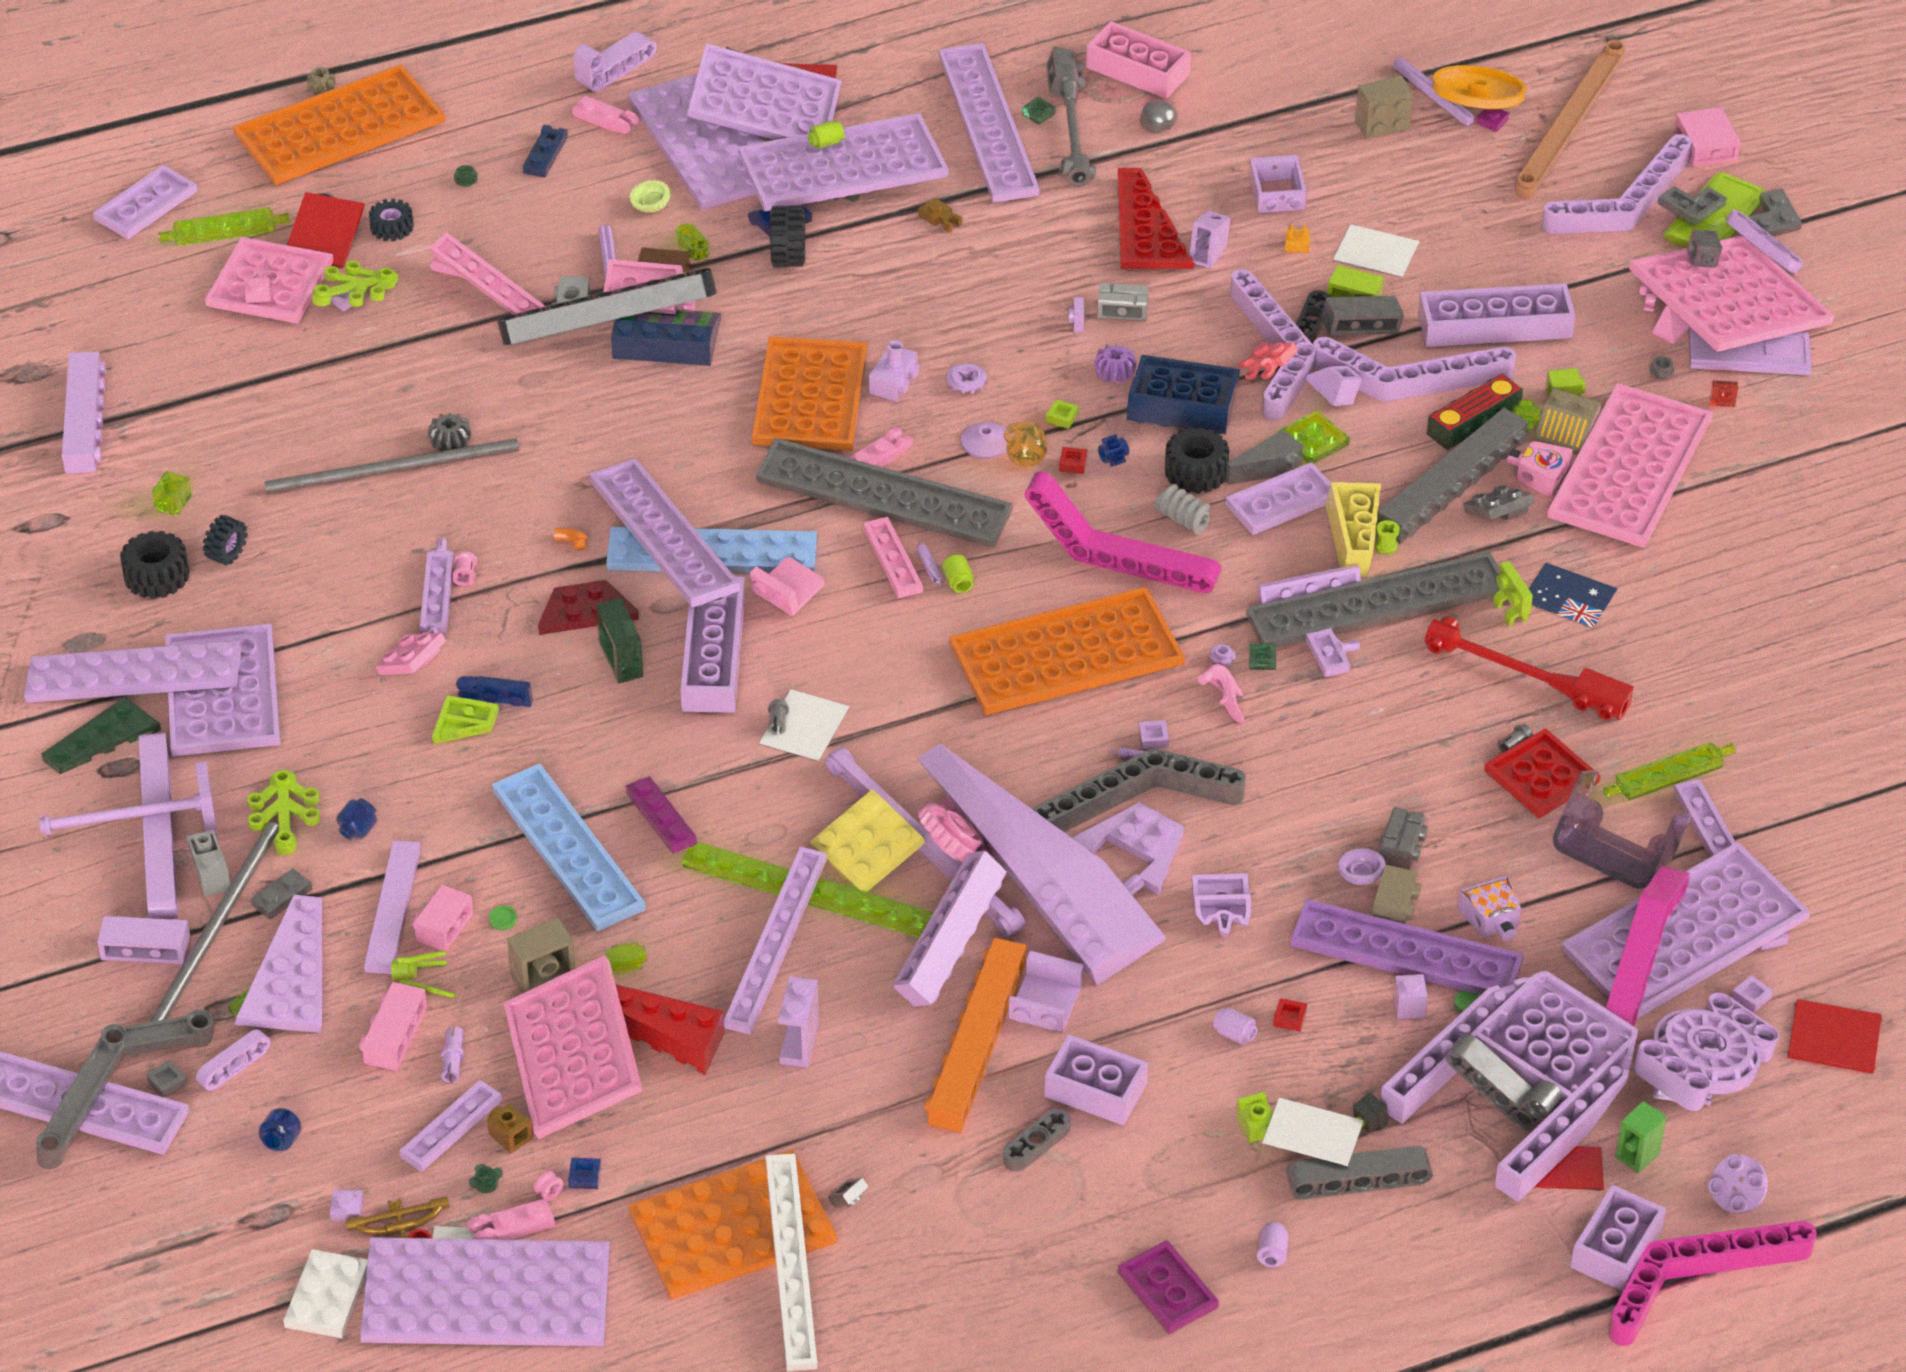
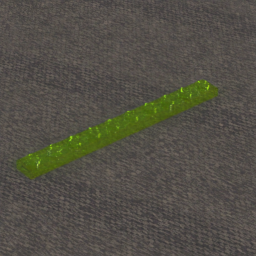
M697 842L696 845L689 847L682 859V867L778 896L790 871L788 868L701 842ZM821 878L818 879L808 902V905L917 938H920L934 913Z

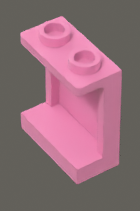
M1722 107L1677 113L1674 131L1676 134L1687 135L1691 138L1690 163L1692 167L1738 161L1741 142Z

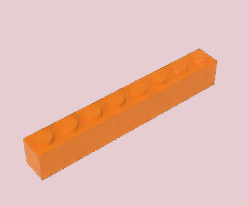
M994 938L991 947L985 948L982 964L984 965L982 969H977L974 979L975 988L974 990L970 989L967 995V1009L961 1010L958 1019V1032L953 1031L951 1035V1050L949 1053H944L941 1064L942 1073L936 1074L933 1083V1096L928 1095L924 1112L928 1113V1125L962 1133L1008 1013L1010 996L1014 997L1026 966L1027 945Z

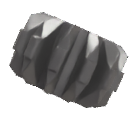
M449 412L445 416L439 414V418L432 419L428 429L430 443L432 447L438 448L439 451L468 447V442L472 436L467 418H462L460 413L452 415Z

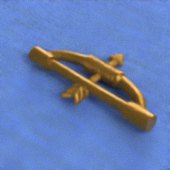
M400 1197L395 1202L387 1200L390 1212L364 1218L362 1215L345 1219L347 1231L355 1229L364 1234H387L388 1236L400 1233L398 1238H407L408 1234H405V1232L416 1230L417 1227L436 1218L442 1209L449 1208L448 1197L429 1200V1203L407 1208L402 1207ZM432 1210V1212L418 1219L412 1218L402 1221L401 1216ZM396 1218V1222L386 1224L385 1227L365 1226L366 1224Z

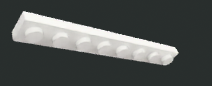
M795 1154L767 1155L765 1163L787 1371L817 1369Z

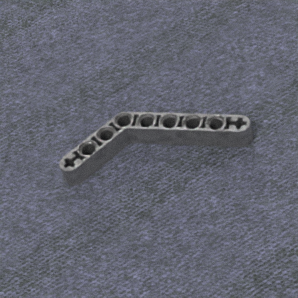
M1150 749L1037 805L1032 810L1063 832H1066L1155 786L1235 805L1244 799L1245 774L1236 768L1160 749Z

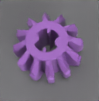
M1117 343L1112 347L1106 344L1105 349L1098 350L1096 359H1094L1097 377L1103 378L1104 382L1113 381L1114 384L1116 381L1125 383L1126 379H1132L1137 366L1133 350H1128L1126 345L1119 347Z

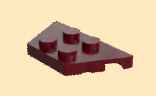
M607 580L555 587L538 623L539 635L639 620V612Z

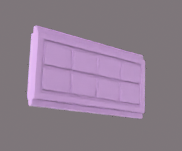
M1689 326L1690 368L1811 375L1809 332L1801 331L1717 352Z

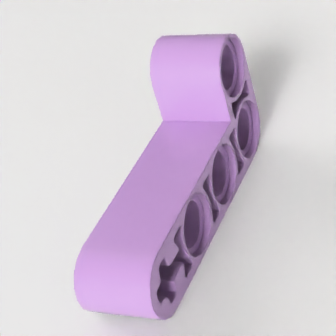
M635 31L600 53L587 44L580 45L574 54L575 78L584 86L597 92L651 59L656 53L657 44L642 33Z

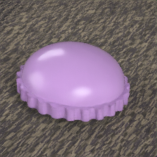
M1355 849L1345 852L1341 856L1338 863V872L1341 873L1340 875L1352 884L1368 885L1382 876L1386 863L1383 856L1379 852H1375V850Z

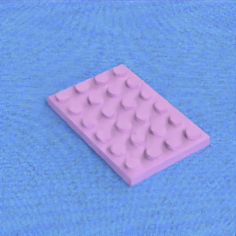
M706 43L687 116L773 140L804 135L810 132V127L833 120L842 80Z
M272 623L165 635L166 646L239 640L242 646L236 687L168 692L172 757L281 745Z

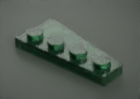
M123 697L41 753L42 760L56 772L62 774L92 761V756L99 753H105L106 755L115 751V746L126 741L130 744L138 741L139 735L149 731L152 734L161 731L160 723L128 698Z

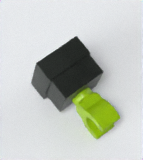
M1371 1092L1353 1105L1354 1118L1364 1120L1362 1127L1369 1133L1376 1128L1380 1131L1388 1125L1387 1108Z

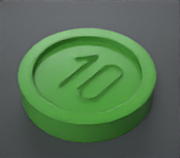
M509 906L495 907L489 913V923L497 930L510 929L517 922V913Z
M1460 991L1454 1000L1456 1010L1462 1013L1480 995Z

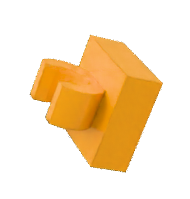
M1290 224L1289 228H1286L1285 251L1309 253L1310 230L1307 229V225H1303V229H1294V224Z

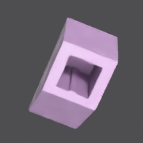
M1331 366L1308 374L1306 380L1328 400L1329 404L1339 407L1354 403L1362 378L1349 366Z

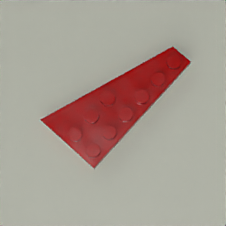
M1118 168L1121 269H1194L1192 257L1188 256L1186 246L1179 240L1177 230L1165 209H1162L1160 206V200L1151 190V184L1142 168Z

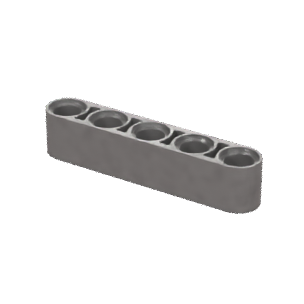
M1422 1146L1353 1153L1348 1166L1313 1158L1294 1161L1286 1168L1292 1196L1299 1200L1422 1185L1429 1182L1433 1177L1427 1151Z

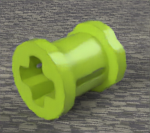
M1391 520L1381 521L1376 527L1378 539L1376 540L1375 549L1381 554L1390 555L1397 551L1398 542L1396 537L1400 533V527Z

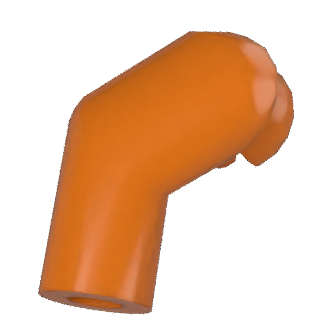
M555 528L554 530L555 541H573V547L577 550H584L587 547L586 541H588V536L585 533L574 528Z

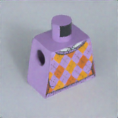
M1508 875L1459 891L1457 909L1481 936L1488 937L1499 933L1503 941H1509L1517 935L1515 928L1519 926L1521 908Z

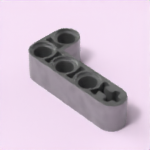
M1469 1033L1461 1034L1446 1054L1447 1063L1514 1124L1524 1130H1531L1546 1119L1562 1097L1560 1089L1549 1081L1543 1080L1536 1086L1531 1087L1478 1038Z

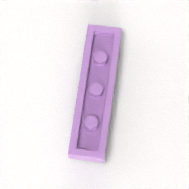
M1354 564L1257 584L1259 604L1361 581L1360 567Z
M479 1080L400 1149V1158L420 1172H423L502 1102L501 1093Z

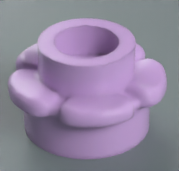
M1225 644L1217 645L1210 650V659L1213 665L1220 664L1228 668L1236 657L1235 651Z

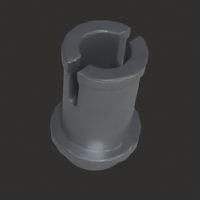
M775 699L768 706L770 714L768 730L772 734H777L778 726H780L779 733L782 734L786 729L785 721L786 715L789 712V706L786 701Z
M1526 724L1516 725L1513 732L1498 742V746L1504 753L1533 736V732Z

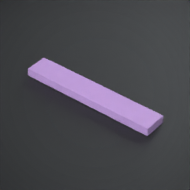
M393 840L364 964V969L367 973L391 974L392 960L397 958L421 852L420 842Z

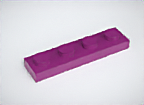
M650 776L625 785L628 797L672 854L697 845L696 835Z

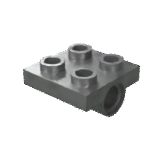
M1501 485L1493 489L1494 492L1472 496V500L1463 503L1465 513L1489 520L1501 517L1503 520H1509L1527 513L1528 506L1534 504V498L1532 493L1524 492L1519 488H1509L1508 485Z

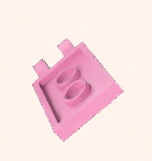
M609 259L603 292L684 272H682L681 265ZM690 301L648 312L675 314L676 308L694 312L696 302Z

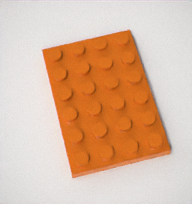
M769 336L752 432V445L772 446L775 438L814 449L853 451L868 342Z
M792 1149V1150H789V1151H786V1152H783V1153H780V1154H777V1155H781V1154H795V1153H794V1151H793V1149ZM796 1157L805 1251L809 1253L837 1243V1234ZM766 1158L628 1204V1212L671 1300L776 1264Z

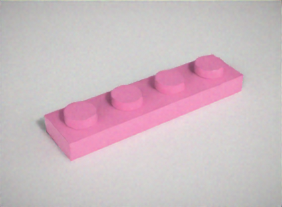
M884 517L864 522L863 530L897 598L922 593L923 585L889 518Z

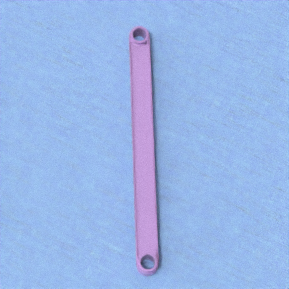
M845 747L837 748L824 759L828 770L836 777L840 775L862 797L873 789L924 838L926 843L918 850L951 881L953 880L962 863L954 860L940 849L930 837V833L855 764L852 755ZM994 894L989 902L990 906L985 913L994 921L998 931L1005 938H1008L1022 930L1026 923L1022 914L1016 908L1012 907L1009 909Z

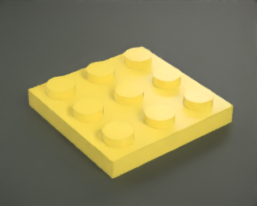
M873 789L810 841L815 850L827 854V861L862 895L866 894L926 843L924 838Z

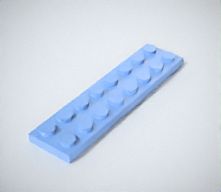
M627 527L610 528L606 562L607 570L663 572ZM695 529L731 573H750L755 567H758L769 574L787 557L796 560L815 572L817 531Z
M540 763L492 784V792L596 932L646 910L645 901Z

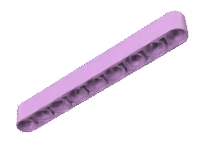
M165 732L139 735L142 805L172 801L167 734ZM172 812L143 816L148 916L151 919L178 918Z

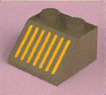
M1554 388L1545 403L1534 441L1573 449V454L1578 455L1600 416L1601 402Z

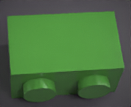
M1646 1102L1640 1103L1621 1121L1615 1158L1639 1174L1660 1154L1667 1117L1657 1108L1651 1107Z

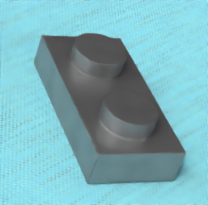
M292 868L251 898L252 906L271 920L288 908L294 895L304 896L312 890L311 881Z

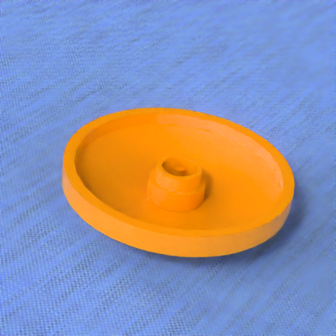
M1457 65L1439 69L1433 75L1432 89L1434 92L1446 100L1464 106L1483 109L1509 108L1522 103L1526 95V85L1521 79L1494 68Z

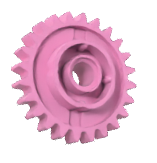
M931 802L926 803L920 810L918 817L920 822L925 825L924 828L929 831L932 840L954 860L963 863L968 853L986 851L994 859L990 850L983 843V838L978 831L958 814L949 810L946 811L941 805L938 806Z

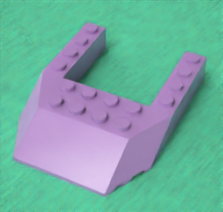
M1548 971L1536 973L1529 978L1516 979L1513 981V984L1502 988L1498 985L1488 988L1381 1088L1380 1102L1387 1108V1115L1403 1124L1457 1073L1447 1063L1446 1054L1461 1034L1469 1033L1478 1038L1531 1087L1536 1086L1543 1080L1554 1083L1562 1093V1097L1552 1109L1554 1111L1497 1166L1495 1187L1517 1202L1590 1133L1627 1082L1638 1035L1637 1028Z

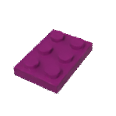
M1168 1240L1118 1265V1274L1168 1334L1212 1312L1219 1306V1300Z

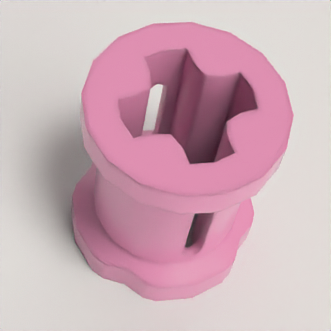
M470 552L456 554L454 558L456 568L452 575V580L455 584L470 586L474 583V568H476L478 562L474 554Z

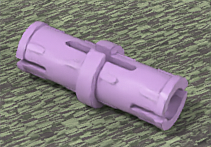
M452 1027L446 1029L445 1047L441 1050L443 1060L441 1078L450 1083L451 1074H453V1083L459 1080L460 1062L464 1059V1051L462 1049L464 1031L459 1027H455L454 1036H452Z

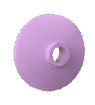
M991 422L973 424L965 429L961 436L963 449L968 454L982 459L996 458L1005 454L1011 447L1012 442L1011 435L1005 427Z

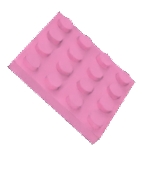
M241 237L205 298L206 306L299 324L312 301L313 289L321 284L324 279V269L333 263V254ZM269 277L271 301L246 303L244 280Z

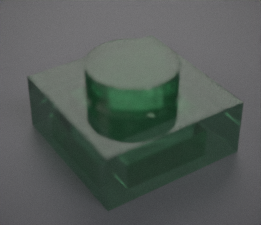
M1037 97L1022 107V115L1040 125L1055 115V106Z
M1249 643V670H1276V644Z

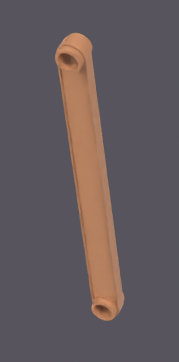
M1610 40L1606 43L1516 178L1515 190L1518 197L1529 199L1534 196L1597 98L1622 63L1625 54L1623 42Z

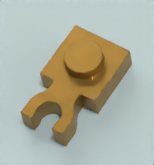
M936 197L918 208V216L933 226L941 224L948 233L952 232V224H956L958 227L962 225V217L952 213V208Z

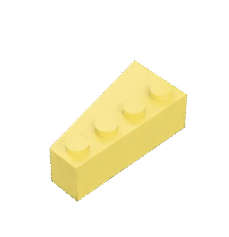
M1331 482L1325 506L1339 566L1345 567L1357 564L1360 567V576L1367 577L1374 550L1381 484Z

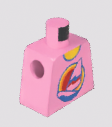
M1534 441L1531 442L1525 453L1512 449L1507 463L1518 466V482L1552 498L1570 469L1573 449Z

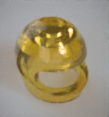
M1016 422L1006 427L1004 439L1008 443L1006 445L1008 458L1016 466L1031 468L1038 465L1047 454V440L1041 427L1029 422Z

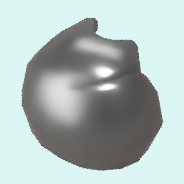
M1152 100L1144 105L1139 121L1141 126L1147 131L1160 133L1165 127L1171 129L1178 116L1175 107L1169 102Z

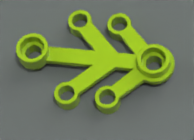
M348 261L346 263V274L339 273L337 267L328 266L324 269V279L345 284L333 287L324 284L315 286V289L312 291V302L317 306H327L331 304L332 296L353 291L349 293L348 303L351 306L359 307L363 305V299L369 286H373L370 289V298L374 301H382L385 298L386 289L394 288L399 276L391 268H382L378 271L360 268V263L357 261ZM359 275V276H363V277H367V278H360V277H355V276Z
M279 770L270 776V785L261 793H251L247 797L249 809L259 811L263 809L266 801L278 794V799L263 812L250 814L248 824L251 830L260 831L270 819L279 814V832L274 838L275 851L278 854L286 856L294 853L297 849L296 837L290 832V812L303 819L304 823L308 826H315L320 822V813L317 808H305L290 799L289 794L293 793L302 798L304 804L308 806L318 804L320 798L316 788H304L299 785L296 775L292 771Z

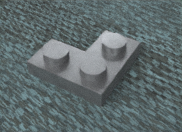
M1673 186L1658 197V204L1695 227L1724 207L1727 198L1710 187L1705 188L1692 197L1676 186Z
M1783 188L1760 194L1759 201L1766 212L1749 216L1751 220L1771 236L1801 230L1802 222Z

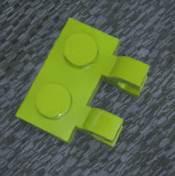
M1510 561L1500 563L1499 575L1496 578L1500 590L1494 595L1493 603L1499 609L1502 608L1503 602L1508 599L1512 606L1504 616L1508 626L1514 625V620L1517 617H1520L1522 622L1528 621V614L1531 613L1533 595Z

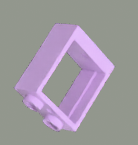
M1297 155L1250 158L1249 179L1258 213L1305 210L1307 191ZM1292 180L1294 190L1262 192L1260 182Z

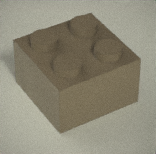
M1402 75L1358 85L1355 123L1366 139L1410 128L1413 92Z
M559 918L544 922L539 926L507 938L510 975L522 994L576 969L573 939Z

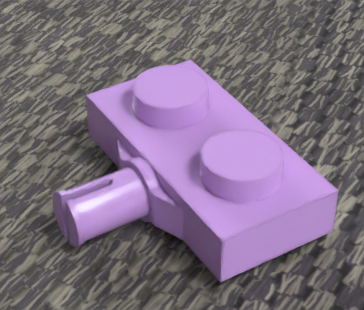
M1331 628L1306 634V643L1324 677L1350 672V663L1345 653L1360 650L1357 639L1342 643L1335 637Z

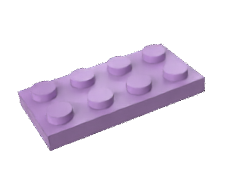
M162 165L93 212L94 220L122 237L130 239L197 192V185Z
M1311 462L1226 497L1225 505L1252 535H1255L1325 506L1331 482Z

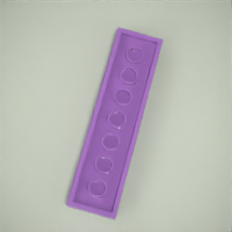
M1306 899L1290 946L1401 975L1424 974L1425 981L1482 995L1488 988L1498 985L1502 988L1513 984V981L1518 977L1524 954L1309 899Z

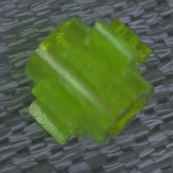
M1533 399L1518 401L1519 406H1513L1512 413L1528 421L1527 430L1534 429V424H1539L1541 417L1539 405H1533Z

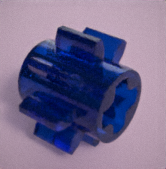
M1117 434L1101 439L1103 444L1098 446V453L1103 463H1110V466L1113 467L1126 462L1125 456L1129 455V446L1123 437L1118 439Z

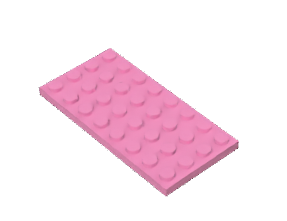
M1617 383L1549 507L1547 517L1645 548L1710 424L1713 412Z

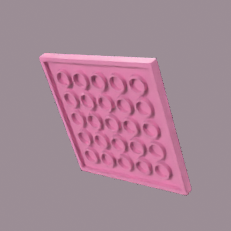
M1743 235L1720 240L1723 249L1717 268L1693 267L1687 248L1633 260L1629 266V270L1639 280L1650 288L1654 294L1666 303L1717 352L1830 325L1834 319V315Z

